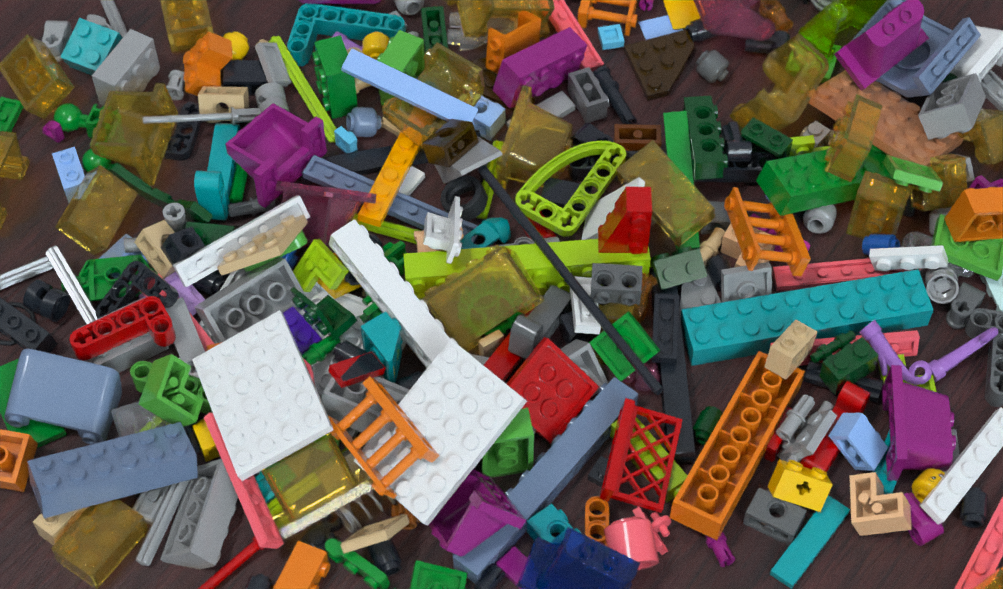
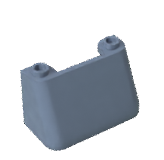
M24 349L18 360L4 415L5 421L17 428L28 425L31 419L78 430L82 441L90 445L106 441L122 396L120 375L110 367L38 350Z

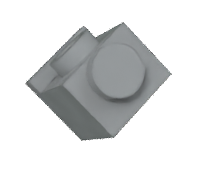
M815 121L806 126L800 136L813 135L815 140L814 148L825 147L828 144L831 130Z

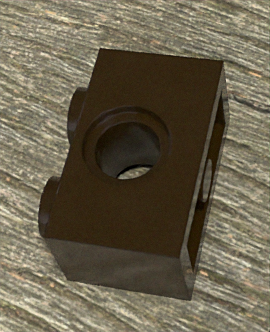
M451 119L425 140L422 145L429 164L450 167L479 141L473 122Z

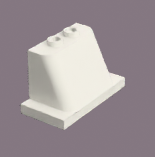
M976 26L981 36L950 73L959 78L977 73L981 83V80L995 64L1001 67L1003 64V30Z

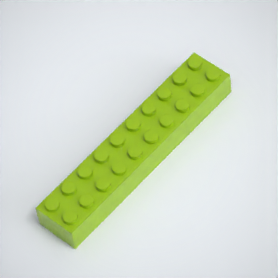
M598 239L548 243L575 277L591 278L592 263L642 266V286H648L651 261L649 246L648 253L634 255L631 253H598ZM536 244L461 249L459 256H454L451 264L446 263L447 251L404 254L405 280L413 287L416 297L425 303L458 301L460 293H465V286L472 287V280L479 283L482 276L485 280H490L492 275L495 277V281H498L501 277L504 278L505 283L511 281L513 288L517 287L520 296L545 295L552 285L570 292L568 284Z

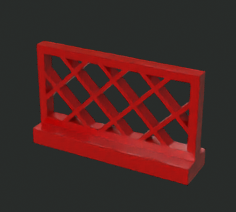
M625 398L620 408L599 499L609 502L612 498L661 513L665 503L683 419L636 406L634 400ZM636 415L646 417L650 425L641 429L635 420ZM663 423L675 425L674 432L665 436L659 425ZM654 428L660 439L650 443L644 433ZM639 436L645 447L635 451L630 440ZM664 443L669 451V455L660 458L654 447ZM649 450L655 462L645 466L639 455ZM634 458L640 469L630 474L625 466V462ZM659 466L664 473V477L655 481L649 470ZM644 473L650 485L640 489L634 477ZM626 481H629L635 490L630 495L619 492L620 485ZM654 488L659 496L658 503L648 501L644 492Z

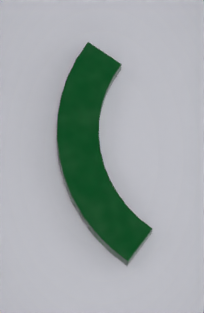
M119 163L109 165L105 171L136 194L163 209L170 203L181 204L185 210V218L188 220L208 223L213 217L210 212L196 201L182 199L175 201L171 195L157 188L153 189Z

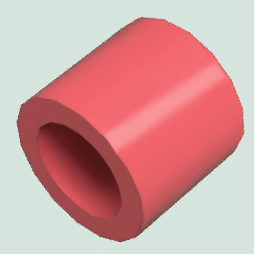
M641 517L624 518L611 523V525L604 529L612 572H633L655 566L659 563L650 520L642 519Z

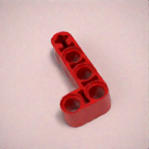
M149 296L76 329L70 335L69 340L75 356L80 360L86 361L147 332L150 333L154 342L161 347L170 346L175 341L176 334L172 320L160 299L155 296Z
M849 381L844 384L832 410L837 417L814 454L801 459L800 463L803 467L811 470L813 467H816L826 473L828 472L840 452L829 437V434L842 413H864L871 394L870 392Z

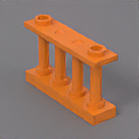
M581 0L578 11V23L581 28H586L588 20L593 18L626 24L625 35L629 36L631 27H636L638 15L635 14L638 0ZM601 2L629 7L628 15L595 10L592 4Z
M733 187L730 195L725 199L724 208L728 213L748 271H753L758 260L762 259L787 262L792 276L801 277L811 258L793 213L780 216L771 202L766 204L743 201L738 188ZM747 211L768 213L770 219L748 217ZM752 227L774 229L777 236L754 233ZM758 243L778 245L782 248L783 252L761 250Z
M369 376L363 382V385L368 390L367 396L340 422L328 415L334 429L330 433L337 440L341 439L374 482L371 484L374 490L381 496L385 494L394 499L397 494L390 485L418 459L422 460L424 458L433 463L440 455L384 386ZM379 403L383 408L380 411L381 415L358 437L353 439L346 429L373 404L377 405ZM388 422H394L398 427L395 429L396 433L368 458L361 447ZM403 440H408L412 444L411 452L383 477L375 466Z

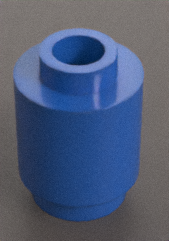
M870 234L865 236L862 242L863 254L868 256L870 249L900 247V241L893 234Z

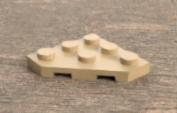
M304 214L297 217L290 215L284 218L280 224L265 233L256 235L252 238L251 242L238 250L225 254L223 256L224 260L217 267L220 274L225 275L282 255L308 223Z

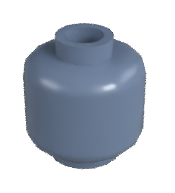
M371 107L353 108L351 113L347 114V130L351 131L356 137H373L377 129L381 128V116L377 115L375 109Z

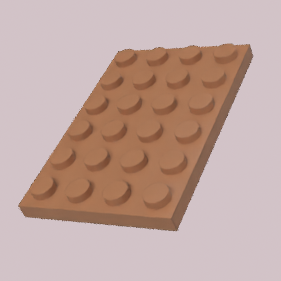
M846 70L808 92L805 98L806 102L888 155L930 167L961 145L964 136L955 132L943 139L933 138L928 140L918 116L921 111L918 105L908 102L899 93L889 90L876 80L861 91Z

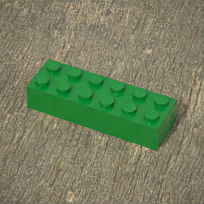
M868 141L767 161L756 180L780 216L891 192L896 184L894 182L895 179L891 177L883 164L885 156L888 154Z

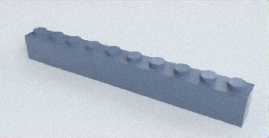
M615 377L609 383H604L600 387L597 397L593 401L589 400L584 405L579 417L571 419L567 425V430L562 436L560 434L557 435L551 443V448L546 453L542 452L538 456L535 466L530 471L526 470L521 475L518 485L514 489L510 488L505 493L526 520L522 528L518 529L507 524L462 557L453 553V568L466 572L467 578L474 584L480 582L491 566L496 565V562L527 531V520L549 506L610 437L611 424L618 420L620 408L625 398L634 400L637 406L638 393Z

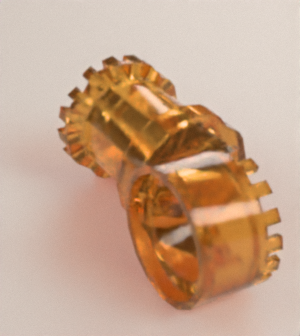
M761 0L759 12L763 17L772 21L775 26L774 31L782 30L786 32L792 29L794 23L786 16L785 8L781 5L780 0ZM771 4L774 7L768 10L764 7V5Z
M642 272L640 305L633 304L630 307L631 310H629L639 324L643 322L649 311V294L652 287L658 282L652 275L649 277V274L647 273L646 275L645 272Z

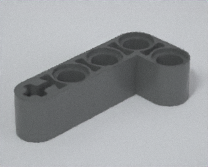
M552 285L528 317L523 315L517 317L511 329L508 351L527 359L544 337L550 338L560 325V315L569 313L572 308L571 294Z
M977 308L970 314L965 332L973 339L991 327L998 329V335L989 341L985 400L991 406L1001 407L1003 406V371L998 369L1003 370V350L1000 349L1003 348V328H1001L1003 327V312Z

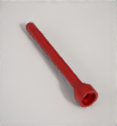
M254 535L252 538L253 542L198 589H214L259 549L262 551L265 548L259 546Z

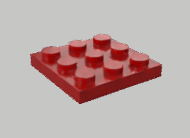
M546 337L540 341L507 383L509 387L527 401L522 408L529 409L533 430L549 444L552 443L557 435H561L565 431L571 419L576 417L599 388L585 372Z

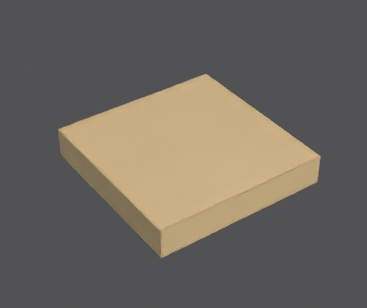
M407 514L362 527L342 542L340 546L343 553L390 539L410 523Z

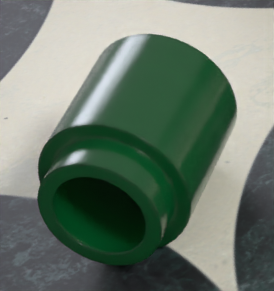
M707 406L700 412L693 426V436L697 443L705 445L723 414L718 408Z

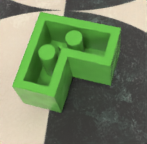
M170 354L153 361L138 405L170 424L181 422L184 427L197 422L204 400L184 388L191 366Z

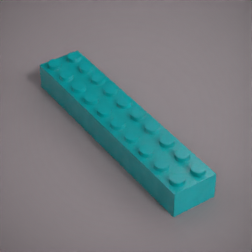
M919 269L686 308L681 310L680 319L682 336L690 364L694 366L757 355L758 351L769 353L770 343H774L795 320L816 330L817 335L815 339L834 338L840 333L845 334L850 330L857 336L861 335L859 332L874 320L882 328V333L927 326L933 313V307Z

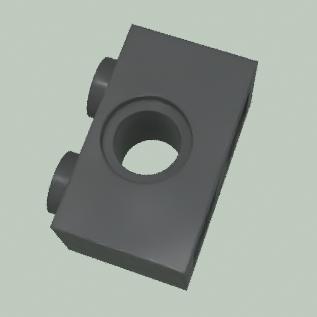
M758 488L745 513L743 524L790 546L804 521L807 510L803 509L800 505L773 497L770 490ZM770 513H778L781 517H773Z

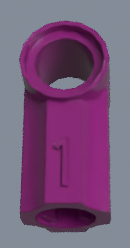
M912 492L905 493L904 496L911 507L912 530L908 531L912 540L918 546H922L943 534L944 528L942 523L937 524L921 508V503Z

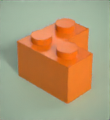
M208 31L190 51L185 53L183 57L185 92L198 96L203 86L221 87L220 70L233 58L231 40Z

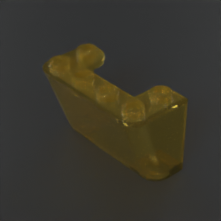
M495 245L486 251L487 255L479 260L474 259L465 265L466 269L460 273H452L445 278V283L439 287H431L424 293L426 296L423 298V301L427 304L433 316L442 323L445 333L467 352L477 346L478 341L482 339L481 335L516 312L526 314L545 301L516 252L505 246L499 247V245Z

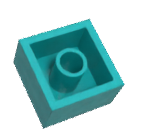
M79 18L60 58L69 67L93 75L123 37L117 31Z

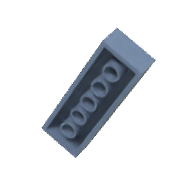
M181 422L28 461L30 484L43 518L198 478L197 455Z

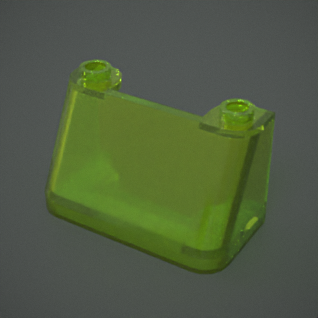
M835 0L799 29L797 41L826 63L834 56L835 51L832 48L837 33L850 25L861 30L887 0Z

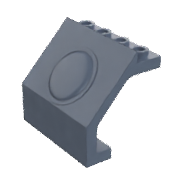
M887 0L853 39L866 32L883 19L885 14L905 0ZM923 15L921 28L929 39L876 81L905 97L931 95L981 36L970 17L963 18L954 30H951Z

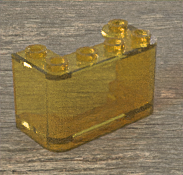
M798 33L772 51L763 63L764 73L775 83L772 91L766 93L767 91L762 89L756 97L747 103L737 105L729 117L742 128L754 117L777 131H781L796 122L829 69L826 57Z

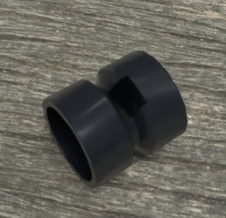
M38 279L29 285L23 297V306L35 313H40L52 322L59 321L65 315L70 305V295L58 288H53L50 284Z

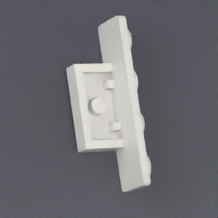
M457 196L454 198L448 218L428 212L424 224L423 244L435 250L447 251L446 263L449 264L452 263L454 256H459L462 247L460 242L462 230L460 228L463 219L460 217L463 207L460 206V197Z

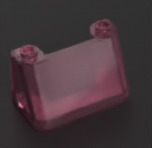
M694 0L703 26L711 34L763 41L769 39L776 30L775 24L770 19H764L750 9L758 0Z

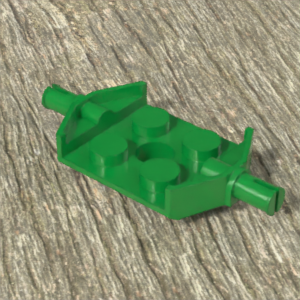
M142 255L91 259L86 261L76 278L92 303V301L103 300L118 278L109 279L108 276L117 272L121 275L125 268L133 261H139L148 267L149 265ZM62 283V291L66 290V288ZM126 288L121 290L119 298L125 295Z

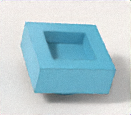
M620 24L598 27V36L602 50L624 47L625 40Z
M342 126L334 131L336 145L346 154L358 152L356 136L351 131H346Z

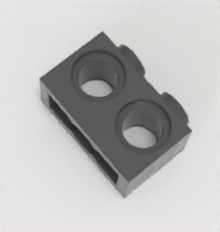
M592 263L590 297L594 302L600 304L622 303L628 306L633 304L640 305L642 266Z

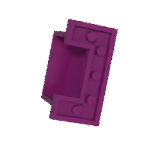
M905 0L885 14L878 23L834 54L861 91L929 39L921 28L924 7L919 0Z
M272 103L226 143L227 154L254 179L259 205L266 208L303 175V171L313 155L321 158L327 153L322 119L316 116L307 123Z
M891 365L882 386L883 411H889L891 445L886 455L887 480L897 481L903 469H939L947 471L952 465L953 451L956 448V437L952 435L951 427L954 425V413L950 412L948 396L903 382L902 366Z
M473 469L430 522L429 526L432 529V534L439 539V545L442 548L463 557L507 524L521 529L526 520L492 477Z

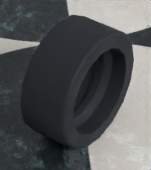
M461 176L449 182L443 189L440 198L445 211L449 213L455 196L459 197L465 192L475 191L473 198L468 203L462 205L463 211L460 218L469 221L480 215L488 202L486 190L481 182L472 176Z

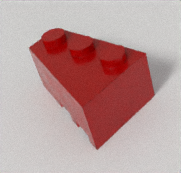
M625 187L615 202V208L607 214L605 223L598 228V253H631L634 255L648 253L652 218L651 187Z

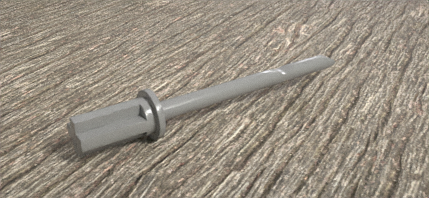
M231 107L230 113L143 117V124L231 120V124L235 125V123L251 122L254 117L261 114L260 108L234 109V107Z

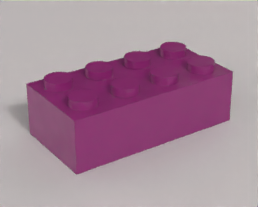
M569 27L502 60L493 91L509 108L518 104L522 105L528 99L540 96L550 88H556L560 83L568 79L569 73L578 71L581 61L585 57L584 53L587 44Z

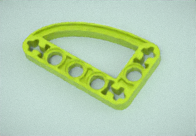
M592 141L572 147L542 166L519 190L515 197V203L528 218L561 236H572L624 165L626 150L621 145L609 141ZM619 154V157H615L611 164V155ZM601 155L564 208L534 193L548 178L566 165L587 156ZM606 169L610 174L607 177H601L597 174V171ZM587 186H594L598 191L595 194H588L584 189ZM530 200V203L522 204V201ZM575 203H581L585 206V209L583 211H575L572 206ZM543 209H549L553 214L545 218L539 212ZM571 216L570 226L563 227L562 224H566Z

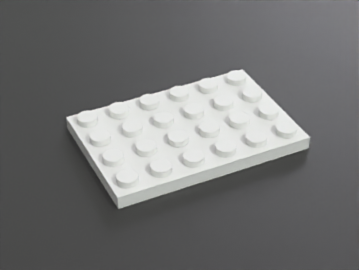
M280 310L192 359L236 474L241 481L334 430L285 316Z
M452 339L449 340L398 404L440 455L433 463L424 458L422 460L418 459L390 485L397 494L395 499L427 526L527 402ZM388 422L362 449L368 458L396 433L395 429L398 427L394 422ZM403 440L375 466L383 477L411 452L412 444L408 440ZM354 459L353 461L362 468L359 462Z

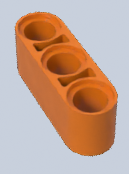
M599 496L588 499L585 506V570L591 576L599 577L607 572L609 565V554L604 529L609 526V505L607 501L599 499ZM599 510L602 514L594 515L591 511ZM600 534L602 538L594 539L591 535ZM600 558L603 562L594 563L591 559Z

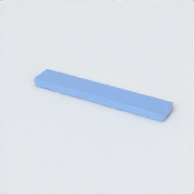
M351 49L341 68V71L447 122L451 119L473 122L478 112L477 108L354 49Z

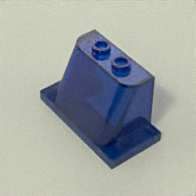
M567 527L551 542L540 537L535 539L517 587L521 589H630L631 582L636 576L640 563Z

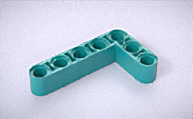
M303 4L298 10L287 48L298 67H301L309 62L318 34L333 36L335 32H340L346 35L348 39L363 40L366 35L372 32H381L391 38L395 37L399 30L406 32L405 21L401 16L319 4Z
M215 124L207 171H196L194 187L198 204L212 214L211 220H227L229 194L236 162L227 154L226 143L241 130L240 124Z

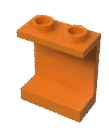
M523 10L518 13L517 29L506 35L493 28L488 29L486 68L498 74L503 59L538 43L540 39L541 18Z

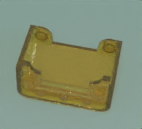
M437 42L432 49L430 48L426 51L423 58L425 69L417 80L474 107L484 92L483 69ZM397 97L387 99L382 107L383 116L423 151L422 143L447 123V121Z

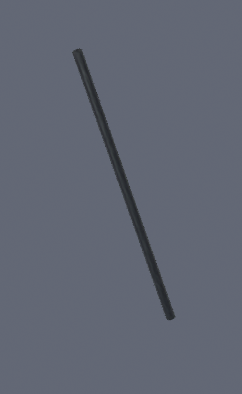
M486 165L480 166L478 172L653 393L655 395L662 393L663 387Z

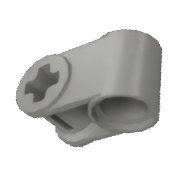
M47 20L45 22L42 43L46 47V57L49 61L59 62L62 60L60 58L71 36L70 21Z

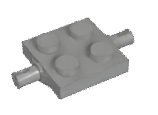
M823 401L818 412L806 416L805 423L798 427L791 440L782 441V448L777 456L787 462L789 460L799 462L805 456L813 455L837 417L831 410L833 405L828 401Z

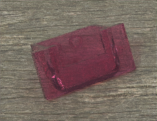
M277 181L276 190L283 191L282 203L298 195L301 197L310 215L307 219L308 223L302 229L308 240L302 247L306 248L314 239H321L326 246H329L331 234L353 220L362 202L374 204L376 202V194L282 181Z

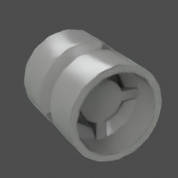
M267 83L256 90L255 97L261 113L272 103L289 112L284 88L280 84Z
M949 264L945 268H928L925 275L927 294L931 300L945 304L955 299L959 291L955 269Z

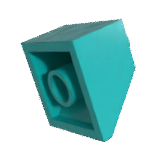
M385 311L360 326L363 350L367 351V353L373 352L385 367V372L382 375L383 378L396 383L402 357L401 344H403V340L400 336L402 328L397 319L391 318Z

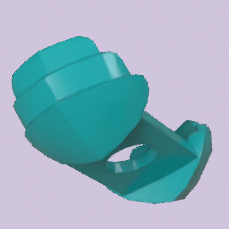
M501 217L486 219L481 222L482 224L466 234L460 242L462 243L461 249L489 247L497 240L506 243L511 238L510 225L507 219ZM475 235H482L486 240L483 244L476 245L472 242V238Z

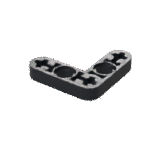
M186 103L183 105L180 115H189L193 111H196L193 114H199V103ZM202 121L177 122L173 136L139 131L131 132L125 138L128 145L127 149L134 155L177 161L187 160L192 155ZM184 128L193 129L190 134L181 133ZM156 143L165 144L162 149L156 150L152 148Z
M133 261L125 268L98 305L96 317L99 319L107 315L108 311L111 313L130 304L140 290L148 297L155 296L159 298L163 306L169 308L176 303L178 291L148 266L139 261ZM155 279L154 286L148 289L149 282ZM126 288L125 295L119 298L121 290ZM163 290L166 292L167 296L164 297L159 293Z

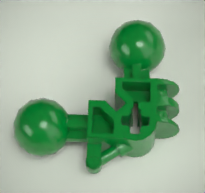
M66 103L60 105L55 110L54 121L61 124L63 131L72 132L79 127L87 128L88 137L94 138L95 147L87 150L82 157V166L88 174L92 176L106 174L105 171L112 162L108 153H115L116 149L126 150L128 148L127 142L123 138L124 131L118 108L110 111L109 106H103L99 109V105L94 104L90 114L85 115L82 114L78 106Z

